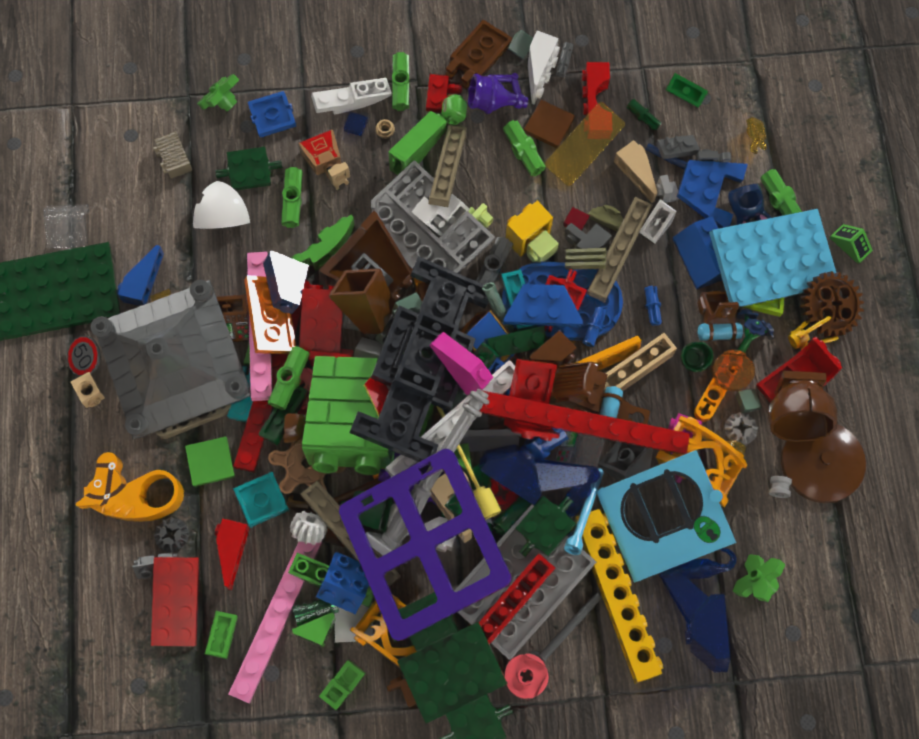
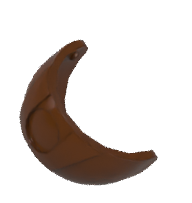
M286 414L284 443H292L303 438L306 415Z

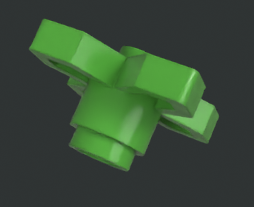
M235 74L227 78L222 77L209 88L210 92L197 105L202 110L209 106L215 107L218 105L226 112L229 111L237 103L235 95L230 89L239 79Z
M750 554L744 565L748 575L737 580L733 592L738 596L746 598L753 593L754 597L758 600L769 602L771 596L779 588L777 577L782 574L785 563L775 558H770L764 563V559L760 556Z

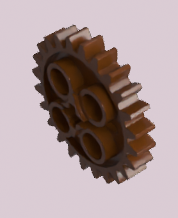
M833 271L821 273L819 276L813 277V281L807 282L809 288L803 289L807 295L800 298L805 301V304L800 305V307L806 308V311L802 313V315H808L805 322H812L811 326L823 320V311L826 317H831L829 321L817 328V334L824 332L825 337L830 335L832 337L846 335V332L852 331V327L858 326L855 320L862 319L858 313L864 312L859 307L861 304H864V301L859 300L863 293L856 292L859 286L853 287L854 279L847 281L848 275L841 276V272L833 273ZM821 291L824 293V298L821 297Z

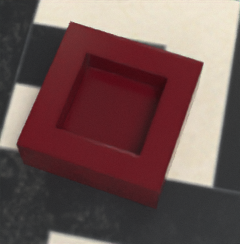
M572 207L563 226L567 227L572 223L582 231L590 215Z

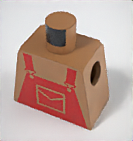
M333 130L298 143L301 155L316 175L325 172L329 179L328 170L335 164H341V157Z

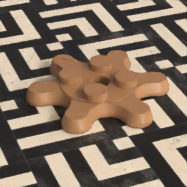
M303 438L292 442L288 450H274L268 456V460L272 465L282 466L286 470V477L279 485L281 492L284 494L292 493L300 484H306L310 487L316 481L327 491L323 482L324 476L327 473L318 472L312 466L307 468L302 466V461L306 458L302 450ZM338 466V470L335 473H342L346 467Z

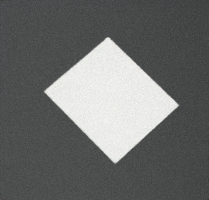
M334 605V615L336 618L335 643L356 641L353 639L355 634L350 629L352 627L355 628L369 607L361 605L355 615ZM373 622L365 631V634L373 636V629L370 628L373 626Z

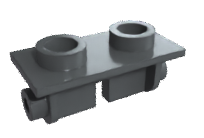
M178 553L158 554V557H178ZM154 555L138 557V560H134L132 568L137 579L153 577Z

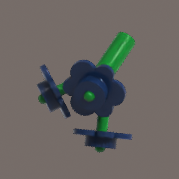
M744 309L740 313H736L737 319L745 320V337L736 351L741 355H744L750 343L760 336L765 335L769 340L774 339V329L769 322L766 323L763 319L757 320L759 314L753 313V310Z

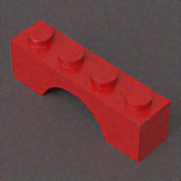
M587 62L585 70H582V81H585V86L582 88V98H586V103H583V115H586L583 131L587 132V139H610L612 133V113L602 109L596 100V96L600 92L608 89L610 63Z

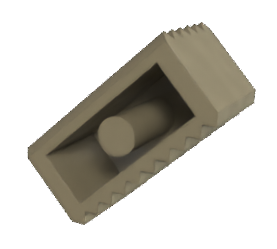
M176 131L154 139L157 146L153 148L157 158L162 157L163 162L160 165L164 174L168 173L170 178L173 179L192 171Z

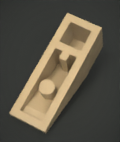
M633 140L616 153L614 163L646 198L653 203L658 192L649 160L643 146L638 145Z

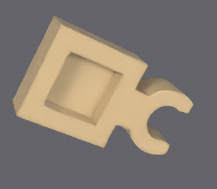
M346 162L335 164L328 170L329 180L336 190L343 183L345 185L349 184L347 178L350 177V171Z

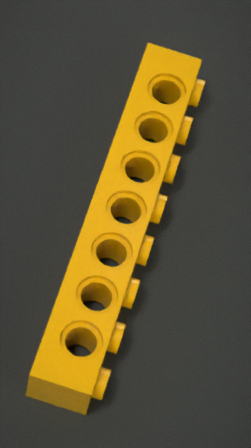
M600 509L590 512L581 539L585 552L597 562L591 569L634 684L661 675L663 664L660 657H656L653 650L655 648L654 640L651 635L648 636L645 629L647 627L646 619L643 614L640 615L637 608L639 607L636 594L632 595L629 587L632 586L628 574H624L622 556L620 553H616L614 535L608 532V519L605 513L602 514ZM580 515L575 517L574 522L576 524L578 523ZM591 531H600L602 537L599 539L592 537ZM601 549L606 550L609 553V558H601L598 551ZM606 570H614L617 574L616 579L608 578ZM614 590H621L624 593V599H616ZM623 610L630 611L632 619L629 621L623 619L621 612ZM630 631H637L640 635V640H631L629 636ZM642 651L647 654L648 660L646 663L638 660V652Z

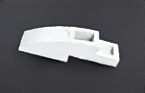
M387 78L353 82L347 88L313 92L311 97L316 113L333 111L334 114H340L375 104L390 97L392 92Z

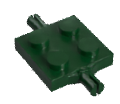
M264 146L227 152V169L215 170L217 178L228 176L231 181V187L237 191L270 186L271 170L283 167L281 160L269 161Z
M543 496L515 528L527 541L519 551L525 558L533 548L540 550L549 558L577 524L565 512L573 503L569 497L566 496L558 506Z

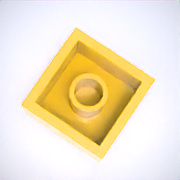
M538 200L533 204L530 203L524 207L522 213L518 216L514 215L508 220L505 238L513 243L512 248L521 257L526 253L528 243L544 230L549 234L551 233L553 216Z

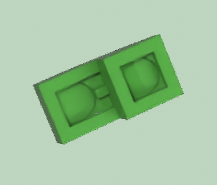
M350 659L347 660L319 697L337 710L365 676L366 672Z

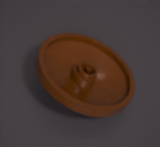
M837 424V429L830 435L815 441L793 442L786 440L781 452V467L784 476L792 479L790 486L799 495L818 503H833L847 498L860 486L866 471V459L863 448L857 438L849 430Z

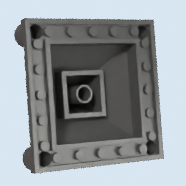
M196 280L186 290L110 318L97 317L91 323V331L98 338L126 417L125 428L132 435L133 440L251 396L249 384L210 280Z

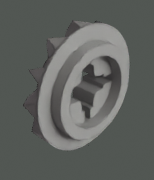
M741 412L732 414L727 419L724 427L728 439L738 445L751 443L756 438L758 431L755 419L750 417L749 414ZM740 422L742 423L743 427L748 428L745 429L743 436L741 430L735 428L740 425Z

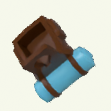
M726 291L702 292L697 302L699 312L704 319V323L700 324L697 330L699 340L730 341L741 339L743 327L740 322H736L735 316L739 303L729 302Z
M616 386L606 387L605 393L602 396L603 402L599 415L632 421L631 418H628L629 414L641 413L644 417L642 424H648L650 410L628 403L622 398L623 391Z

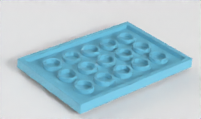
M818 209L715 229L709 232L728 301L738 302L739 307L804 293L803 289L809 288L807 282L813 281V277L830 271L836 273Z

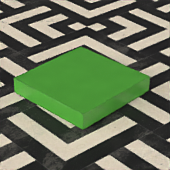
M226 436L185 446L194 487L235 478Z

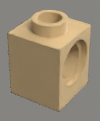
M90 372L71 381L80 401L86 408L97 406L101 400L105 399ZM93 388L91 394L85 395L86 390Z

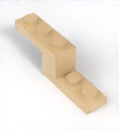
M445 473L430 490V497L449 521L455 517L445 507V504L455 492ZM464 473V475H465V477H466V479H467V481H468V483H469V479H468L467 475ZM471 529L459 534L464 543L472 538Z

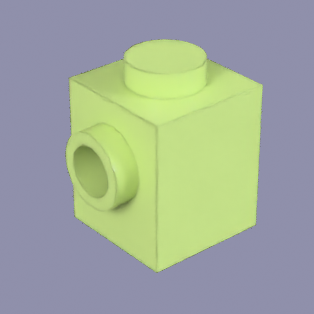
M544 230L528 243L527 256L532 262H545L557 252L559 243Z

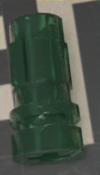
M321 599L308 604L304 602L302 606L299 604L292 606L298 627L329 613H339L337 606Z

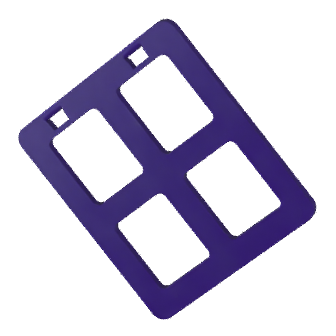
M443 449L340 506L339 514L390 635L395 640L402 641L507 587L511 582V574L457 457L450 449ZM431 463L433 469L422 474L420 469ZM444 470L460 503L462 513L442 525L427 531L409 490L411 486ZM372 495L374 501L364 506L362 500ZM393 497L411 539L408 543L380 558H376L359 516L368 509ZM471 529L488 564L490 574L455 592L436 552V547ZM415 557H419L435 591L437 602L406 619H402L384 576L392 569Z

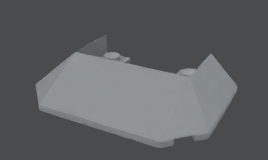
M414 160L371 200L372 212L375 211L412 269L419 256L459 274L496 238L468 211L439 238L419 220L412 211L423 197L429 200L434 178Z

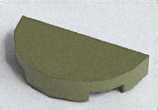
M603 205L602 207L591 209L588 213L590 215L589 219L617 232L623 222L620 211L612 206Z

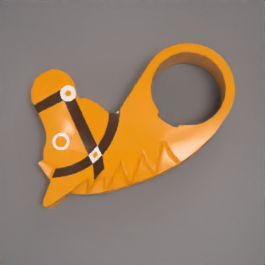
M106 452L99 456L97 460L95 476L88 486L84 487V497L75 504L81 509L92 508L103 515L116 519L135 522L153 521L175 512L183 501L184 490L180 481L164 470L151 471L126 483L125 478L121 475L123 468L121 459L113 453ZM159 479H170L174 485V494L170 502L159 508L150 507L147 500H145L150 485Z

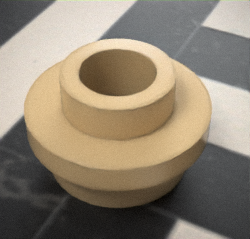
M384 119L377 123L376 134L379 137L386 139L393 136L395 127L391 121Z

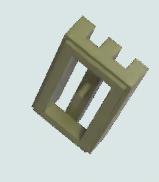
M606 248L566 249L565 269H606ZM602 260L601 262H590V261Z

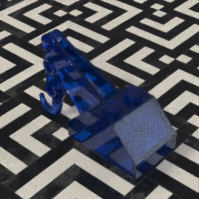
M516 444L486 450L479 460L480 471L533 505L536 504L542 495V491L571 487L566 494L573 501L565 511L569 518L579 512L585 500L591 494V483L597 482L601 476L596 466L535 459L531 455L532 451L523 445L519 447ZM572 531L571 533H569V535H568L569 538H570V536H572V535L574 534V531Z
M721 548V552H725L730 556L728 563L720 564L710 559H693L658 573L687 622L685 641L686 644H690V652L714 673L728 672L730 663L725 594H711L708 597L689 579L710 578L721 572L732 570L736 565L737 558L735 553L728 548Z

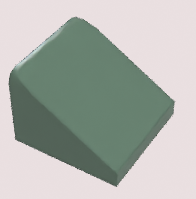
M523 30L518 31L514 35L508 50L524 59L530 50L533 37Z
M755 389L741 390L736 393L735 397L742 413L762 408Z

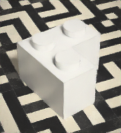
M452 194L449 207L430 205L429 200L423 197L417 203L412 213L438 235L442 236L470 208Z

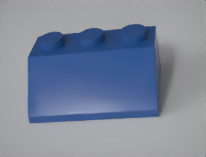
M713 216L694 222L672 238L696 290L722 281L709 234L710 231L718 229Z

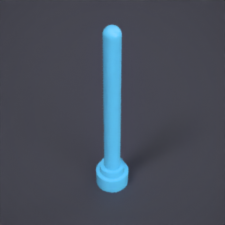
M601 468L595 471L574 534L565 543L564 549L569 554H581L583 548L581 538L597 494L596 491L604 474Z

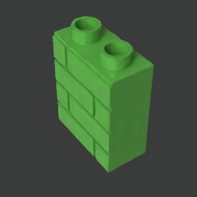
M315 356L305 420L306 424L302 440V450L308 464L312 465L314 470L321 473H334L338 470V466L355 467V471L360 474L376 475L380 473L381 468H386L394 461V451L349 433L358 411L378 419V415L364 388V384L372 375L378 358Z

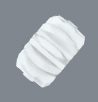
M302 511V513H296L290 525L292 537L298 539V542H305V544L311 543L315 545L316 543H321L327 531V525L317 514Z

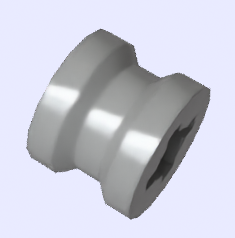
M772 476L770 479L772 488L769 490V495L778 498L790 497L789 486L792 484V479L784 476Z

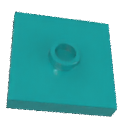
M273 472L233 488L250 528L289 511Z

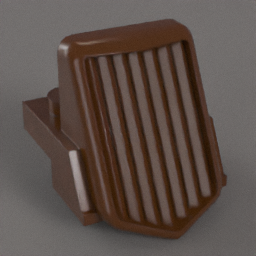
M595 362L564 364L556 370L551 395L555 397V403L571 409L577 407L597 414L600 409L608 374L598 371V364Z

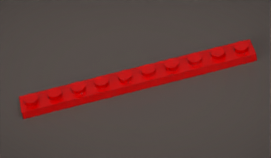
M305 281L303 288H308L310 282ZM302 297L300 305L291 314L294 336L296 335L301 318ZM271 354L273 389L278 380L277 372L284 366L289 354ZM268 400L253 401L234 462V468L255 473L265 440L258 434L274 409L273 406L268 404Z
M484 391L489 395L487 398L489 404H483L480 412L483 414L681 455L687 454L690 433Z

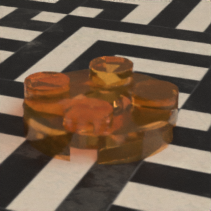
M728 350L721 354L714 362L712 369L717 386L728 391L746 389L755 376V366L752 360L750 361L746 357L747 355L739 350ZM732 366H735V369L739 370V373L732 375L728 369H731Z

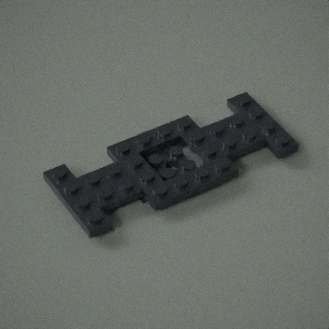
M418 256L410 276L429 284L419 312L416 313L399 305L371 375V379L390 386L380 415L376 419L358 411L349 433L420 462L435 454L439 446L436 443L419 437L430 404L450 411L459 388L458 383L430 347V344L444 332L471 352L476 338L458 331V325L467 301L484 309L489 301L482 289L483 284ZM421 351H428L431 354V358L423 357Z

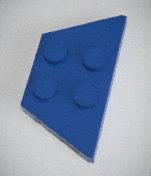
M523 284L504 317L503 324L582 327L583 320L564 285Z

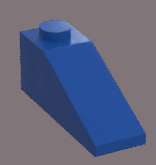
M156 245L124 276L123 282L119 284L117 289L122 302L137 306L147 304L164 256L161 246Z

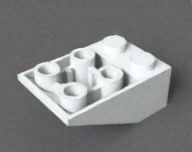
M540 31L536 32L531 42L528 58L531 101L534 105L537 98L541 99L543 95L544 83L549 82L551 77L550 70L555 68L558 61L557 55L560 47L557 46L558 38Z

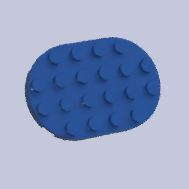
M535 262L519 268L522 271L525 284H546L549 275L566 279L569 270L565 269L564 262ZM599 269L575 270L577 274L573 282L588 292ZM615 281L605 303L587 295L586 292L578 310L583 320L582 327L553 326L552 332H548V329L545 331L547 340L560 330L569 340L583 341L588 329L587 323H590L596 307H602L607 310L601 326L603 329L599 332L597 338L607 334L617 323L623 307L622 292L617 281ZM503 289L502 302L508 312L510 305L505 289Z

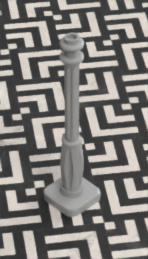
M477 389L476 392H470L472 399L469 404H463L465 410L439 451L450 449L454 452L475 417L482 416L480 409L483 404H489L487 399L489 395L480 389ZM432 466L428 468L426 473L433 469ZM443 470L420 481L419 484H415L410 492L419 514H421L428 498L431 496L430 490ZM397 510L386 533L384 532L382 535L366 532V536L371 547L380 554L385 555L400 547L402 540L409 532L399 510Z

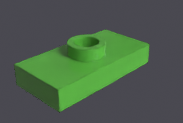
M220 611L215 612L205 655L223 659L228 658L238 619L237 615Z

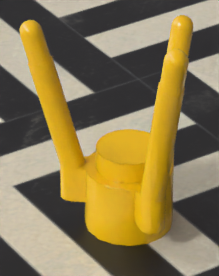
M831 317L824 318L806 330L803 328L809 322L806 323L804 321L788 335L791 346L794 349L800 348L802 350L808 344L807 341L810 340L808 334L825 324ZM839 337L822 339V341L828 343L838 340Z

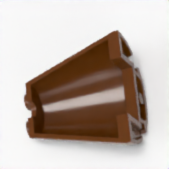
M373 211L360 225L359 229L319 271L333 279L339 280L345 270H353L351 266L365 253L393 279L388 288L395 303L401 296L398 292L403 287L407 289L414 282L410 276L412 270L382 220ZM367 262L360 270H363L369 262Z

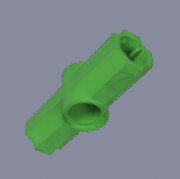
M397 52V54L393 55L392 108L397 111H405L409 109V55L404 52Z
M518 120L508 122L503 127V131L511 143L515 157L522 161L530 176L541 174L546 166L537 153L533 139L530 136L527 137Z
M297 167L285 169V182L282 192V226L287 228L299 226L303 171ZM290 196H296L294 199H288Z
M771 169L761 176L760 180L770 194V202L776 210L779 209L783 216L802 212L796 203L793 189L785 185L776 169Z
M297 346L291 348L284 366L277 372L278 380L268 400L269 405L280 410H286L294 390L301 383L300 375L310 355L308 351ZM292 375L291 379L286 381V378Z

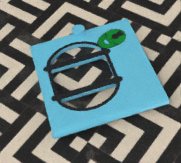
M697 450L607 487H601L596 491L634 583L736 543L719 503L723 495L721 491L713 489ZM673 474L688 479L698 491L700 508L694 520H691L674 481ZM665 477L685 525L658 535L639 492V487ZM630 492L635 497L651 535L650 538L637 534L626 521L624 504Z

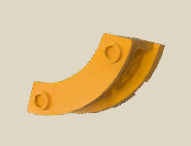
M680 416L674 430L682 432L685 429L693 434V438H689L687 453L703 448H712L714 451L717 469H707L705 471L708 477L711 473L716 475L712 476V481L710 480L714 490L721 491L723 498L719 503L725 507L729 501L727 498L728 492L741 469L746 468L748 465L744 455L723 438L700 425L695 418ZM660 450L656 459L659 464H663L682 455L676 453L670 455V452Z
M392 595L398 609L406 606L400 599ZM375 599L355 628L352 627L350 631L355 634L353 639L362 646L367 643L400 668L397 662L398 659L394 656L406 657L417 651L414 646L406 648H393L391 646L384 618L382 615L381 617L377 616L380 609ZM374 620L379 621L380 626L373 625L370 627L375 629L373 636L365 634V631ZM381 638L384 649L374 641Z

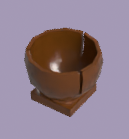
M783 371L775 390V397L769 404L768 419L773 435L782 440L806 442L827 437V435H830L837 429V409L834 399L823 389L826 382V373Z

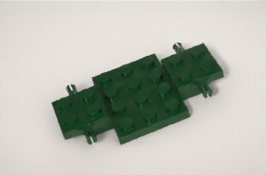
M433 592L398 609L402 619H406L435 604L437 596ZM453 615L408 637L417 652L397 662L425 723L427 724L446 714L451 726V733L439 739L506 738L501 718L513 713V711L510 709L511 706L509 704L497 710L493 706L488 693L508 683L480 623L476 622L458 631L453 621Z

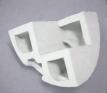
M220 181L210 184L202 192L204 197L201 203L195 206L194 228H225L250 223L249 214L242 198L231 186Z

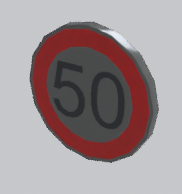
M80 336L74 339L69 346L67 361L69 368L77 376H82L88 372L93 374L98 368L100 362L99 345L89 336Z

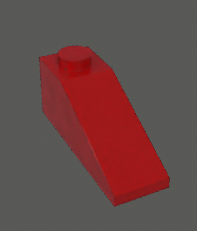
M222 518L221 524L216 526L215 536H217L216 541L224 586L228 590H232L250 528L247 524Z

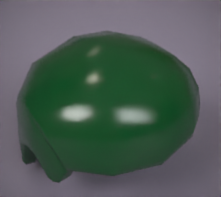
M691 342L682 349L680 358L682 365L688 371L702 372L712 365L714 355L712 349L705 342Z

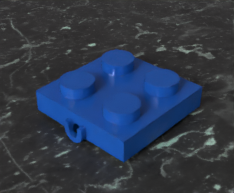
M284 91L248 102L252 114L250 117L252 123H255L260 138L296 127L292 114L293 108L291 103H288Z

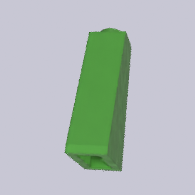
M430 111L388 152L390 171L399 175L414 160L419 164L446 132L447 121L442 115Z

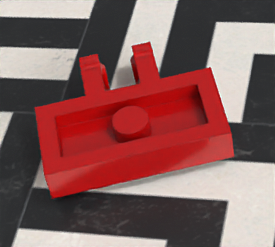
M430 74L426 111L441 113L443 101L449 96L447 93L459 94L462 92V86L448 85L449 76Z

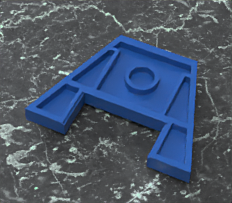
M689 160L686 163L676 197L704 218L713 216L719 229L730 227L733 214L715 206L724 177L741 183L748 164Z

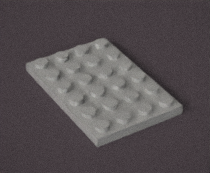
M533 505L524 512L497 543L511 574L510 584L458 611L471 625L479 622L538 553L550 562L556 569L492 642L509 660L517 654L597 563L583 549L579 555H572L566 552L564 546L569 538L568 536L549 558L535 548L530 551L526 558L520 554L519 551L527 541L515 528L534 507ZM485 558L455 589V592L490 574Z

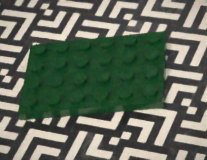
M109 242L0 262V341L89 324L97 317L110 318L121 313Z

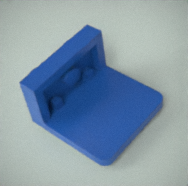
M339 552L334 553L316 598L356 615L369 586L360 563Z

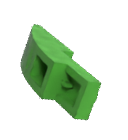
M353 216L342 217L335 225L321 230L320 234H318V244L310 245L306 251L301 254H295L291 258L307 264L308 267L312 266L315 271L324 266L350 237L355 226Z
M297 553L288 573L320 588L329 565ZM370 585L361 604L369 608L374 598Z

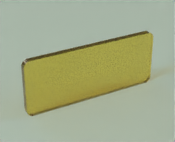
M599 102L545 162L546 168L566 186H571L622 130L625 122L603 102Z

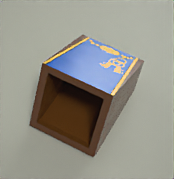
M491 310L477 312L459 330L476 338L471 351L472 354H474L481 343L484 342L486 344L485 339L510 333ZM519 353L498 357V359L506 363L509 360L515 359Z

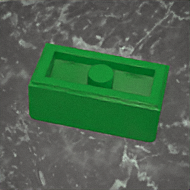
M674 73L666 88L668 92L698 108L709 93L708 90Z

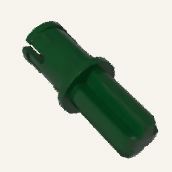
M635 99L628 103L626 108L638 117V121H643L655 131L660 127L661 122L649 112L648 108L643 107Z

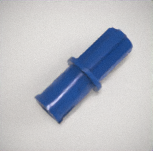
M645 287L647 303L645 308L648 309L650 324L652 326L660 325L662 323L660 314L661 303L658 299L657 287Z
M602 307L595 308L590 323H587L588 329L582 344L588 347L595 346L598 334L603 329L601 326L607 313L606 309Z

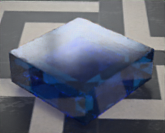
M349 112L344 132L363 136L368 117Z

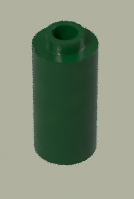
M521 494L492 522L494 526L492 529L497 536H504L531 505L535 506L531 498L526 494Z

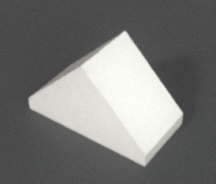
M659 200L639 233L653 243H656L672 224L677 211L662 200Z

